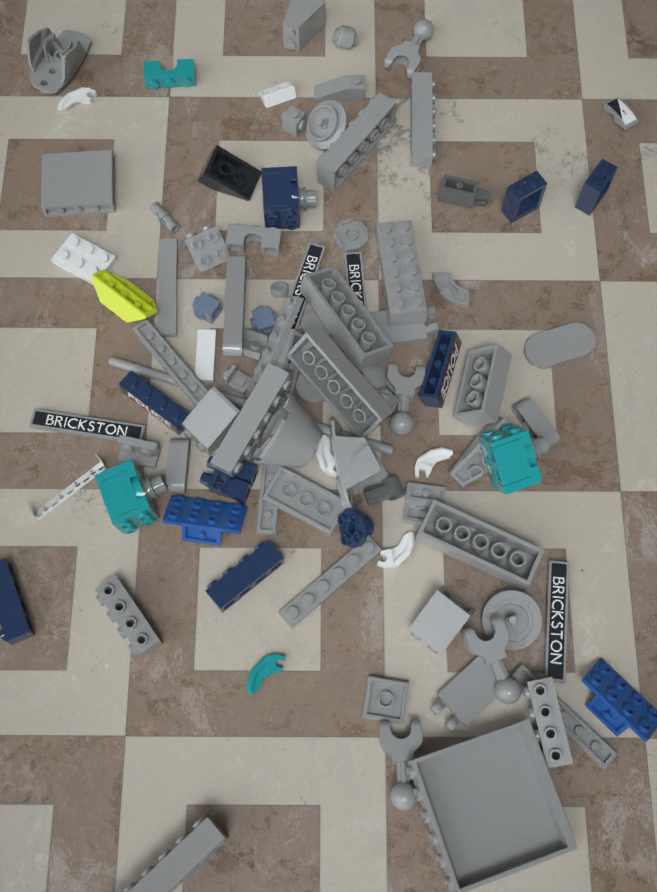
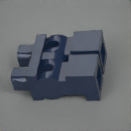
M209 456L207 467L214 469L212 475L203 472L199 480L200 483L208 487L212 493L231 498L245 505L251 492V487H253L259 472L258 465L243 461L241 471L238 474L236 473L234 477H231L214 468L210 463L213 456Z

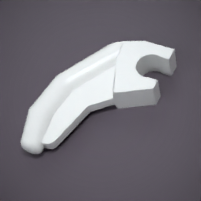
M86 87L69 92L60 100L58 110H67L73 104L80 102L82 104H91L90 96L96 98L97 92Z
M322 434L316 447L315 455L320 469L329 476L336 477L338 474L333 470L336 466L334 457L330 453V439L327 435Z
M440 447L430 449L418 457L414 468L415 479L419 478L420 471H424L425 477L429 478L434 465L437 462L449 459L453 455V450Z
M408 532V534H404L397 547L382 550L380 556L386 557L387 560L385 562L378 561L377 566L394 568L403 563L411 555L415 545L414 533Z

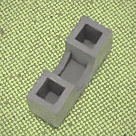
M238 223L228 224L225 243L229 252L245 253V248L249 243L257 242L261 244L262 255L280 257L282 229L260 227L257 225L246 226Z

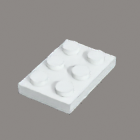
M73 233L70 234L51 259L57 266L94 285L91 279L92 274L103 269L109 271L117 261L116 256Z

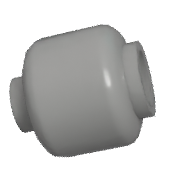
M341 25L335 29L333 42H335L337 47L349 50L353 45L357 44L358 35H356L353 27Z

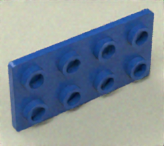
M171 495L162 522L164 524L182 526V541L221 546L222 532L241 534L248 506Z
M600 658L582 679V682L596 695L587 703L586 707L616 736H619L630 727L644 742H647L657 729V710L606 661Z

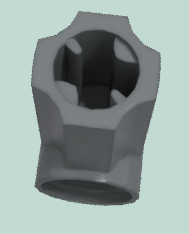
M391 476L380 484L363 489L369 506L388 499L389 501L397 500L405 495L398 476Z

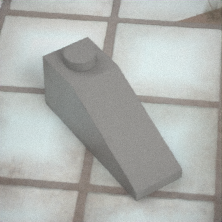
M346 75L315 85L314 101L364 102L365 75Z

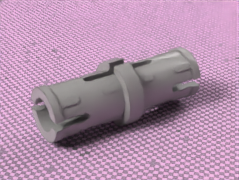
M159 202L151 204L149 209L157 216L158 221L164 224L171 233L177 232L180 225L171 217L170 212L164 210Z

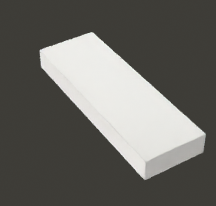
M198 329L195 376L200 382L214 383L216 330Z

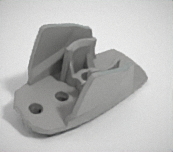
M47 27L38 30L26 41L28 63L32 70L29 80L33 88L39 89L43 94H53L60 91L77 72L87 54L91 40L85 34L73 30H64L56 38L55 33L51 32Z
M331 417L329 418L341 504L344 510L356 508L354 496L363 493V489L382 483L383 480L389 478V475L374 448L368 444L366 439L363 437H343L342 427Z

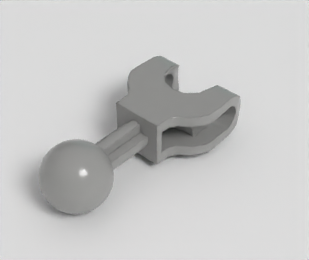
M420 19L415 23L413 28L414 37L411 42L405 40L403 44L390 49L385 58V69L392 71L397 65H405L407 67L406 78L410 80L412 72L420 71V45L422 41L429 40L434 34V25L428 19Z
M389 363L386 386L400 399L397 412L390 419V428L397 435H407L414 427V419L409 414V402L413 403L414 396L420 393L425 377V366H416L414 375L404 377L398 373L397 364Z
M495 616L491 619L492 636L487 641L480 640L472 628H464L462 635L468 651L473 655L481 657L485 665L491 664L498 681L494 688L496 698L504 704L517 702L521 696V686L517 680L508 676L502 661L503 658L507 657L505 647L509 640V633L502 618Z
M419 719L412 720L410 733L404 739H399L392 735L388 721H380L379 724L380 747L390 756L391 764H396L397 784L391 790V801L397 809L403 811L412 809L417 803L413 792L415 787L410 783L406 767L408 766L407 761L413 760V754L419 749L423 741L422 726Z

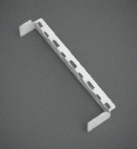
M96 455L100 461L96 466L32 513L38 520L43 518L94 479V475L103 472L106 468L100 458Z

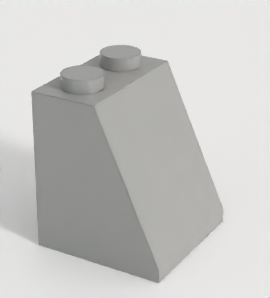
M291 0L283 21L284 48L300 51L325 27V0Z
M213 386L182 422L183 434L189 440L193 439L196 442L195 445L202 453L205 451L210 456L219 448L240 411Z
M442 586L435 592L409 627V630L412 631L411 635L415 639L423 640L427 643L429 650L435 654L439 653L442 655L476 610L445 586Z

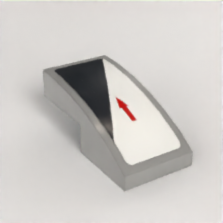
M617 97L604 103V110L613 115L614 123L624 130L639 123L637 116L631 108L620 98Z

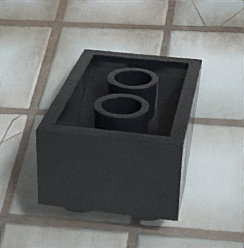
M216 145L210 152L197 181L212 190L249 201L262 171Z

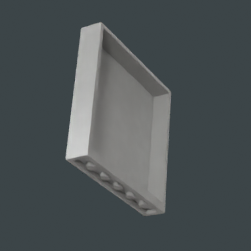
M529 719L407 761V775L410 780L413 779L415 785L413 792L416 800L420 801L423 808L421 816L424 823H428L430 829L428 836L432 846L436 847L438 853L436 860L440 869L443 868L446 876L444 884L448 892H467L578 849Z

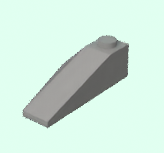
M499 417L497 423L487 424L449 472L462 487L488 472L478 436L484 435V432L487 430L501 429L502 425L508 423L504 418Z

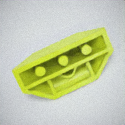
M105 269L91 275L100 302L125 322L146 319L157 313L158 309L156 308L155 300L129 280L116 274H111Z

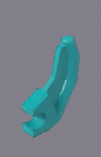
M277 654L264 656L250 671L247 679V693L253 695L254 692L259 690L264 678L281 673L283 668L277 667L276 662L279 660L285 661L286 657Z

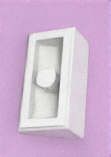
M289 81L258 92L266 108L296 98L295 87Z

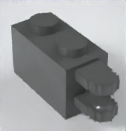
M444 174L438 201L473 208V205L486 206L489 202L490 193L488 190L478 188V181Z

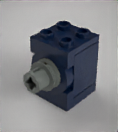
M297 166L261 168L265 227L288 230L300 228V210L303 208L306 210L307 206H317L316 190L305 191V187L303 189L298 187Z

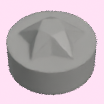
M283 281L274 282L270 286L271 294L274 297H284L289 293L288 284Z

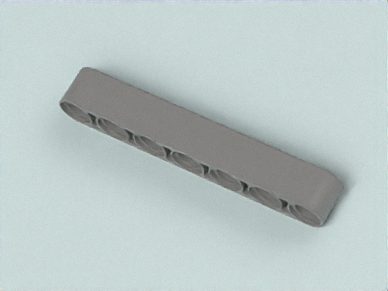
M246 255L227 256L223 331L224 357H243Z

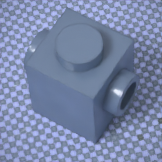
M202 292L200 296L193 300L194 315L200 320L204 319L213 324L222 312L221 302L212 294L208 295Z
M270 306L257 307L255 310H252L251 326L253 329L256 328L258 332L270 335L277 318L275 311L271 312Z

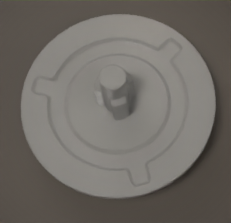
M325 100L316 105L310 112L305 126L306 138L310 145L319 150H326L331 143L338 139L339 134L346 130L347 114L339 102Z
M514 590L500 592L493 596L484 608L482 624L487 637L490 639L492 636L491 619L495 616L501 617L509 633V640L505 647L507 650H520L531 645L541 631V611L537 603L523 592Z

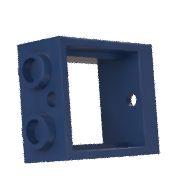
M602 158L585 181L575 208L590 216L607 193L618 167Z
M538 171L507 187L501 212L510 223L517 221L540 207L547 182Z

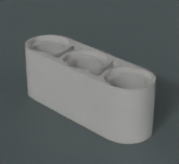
M527 398L512 407L517 420L523 428L529 431V435L534 439L544 436L549 448L560 442L558 433L531 398Z
M170 439L165 479L168 491L166 492L186 493L191 443L188 439Z

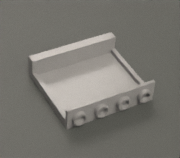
M103 149L98 151L42 154L41 209L44 216L57 217L115 213L113 202V162H115L112 150Z

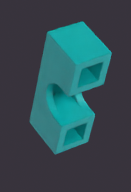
M194 58L177 59V66L171 71L163 70L160 61H143L146 89L196 86Z

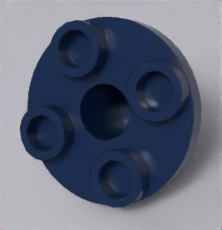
M356 508L347 509L338 516L341 543L344 546L359 548L365 543L367 536L371 535L374 531L372 519L367 515H363Z

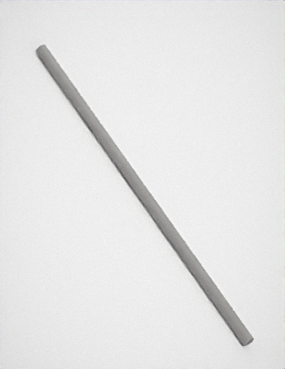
M111 356L109 359V365L127 371L132 370L136 374L179 387L167 373ZM220 391L233 405L243 407L247 401L245 398ZM314 421L321 430V433L331 436L329 425ZM342 430L343 437H357L354 433ZM365 438L374 450L392 455L394 446Z

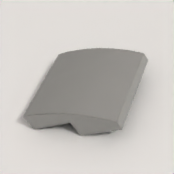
M407 482L402 523L421 526L434 499L445 504L446 487Z

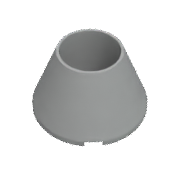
M287 393L285 395L287 398L285 400L282 399L278 407H274L271 412L273 414L268 424L265 423L262 428L263 432L258 445L255 444L253 447L251 461L256 464L302 468L309 461L319 443L321 430L292 394Z

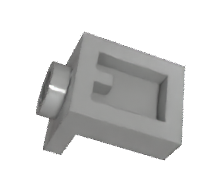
M234 364L223 375L226 387L242 396L245 395L247 386L251 382V377L238 371L237 366Z

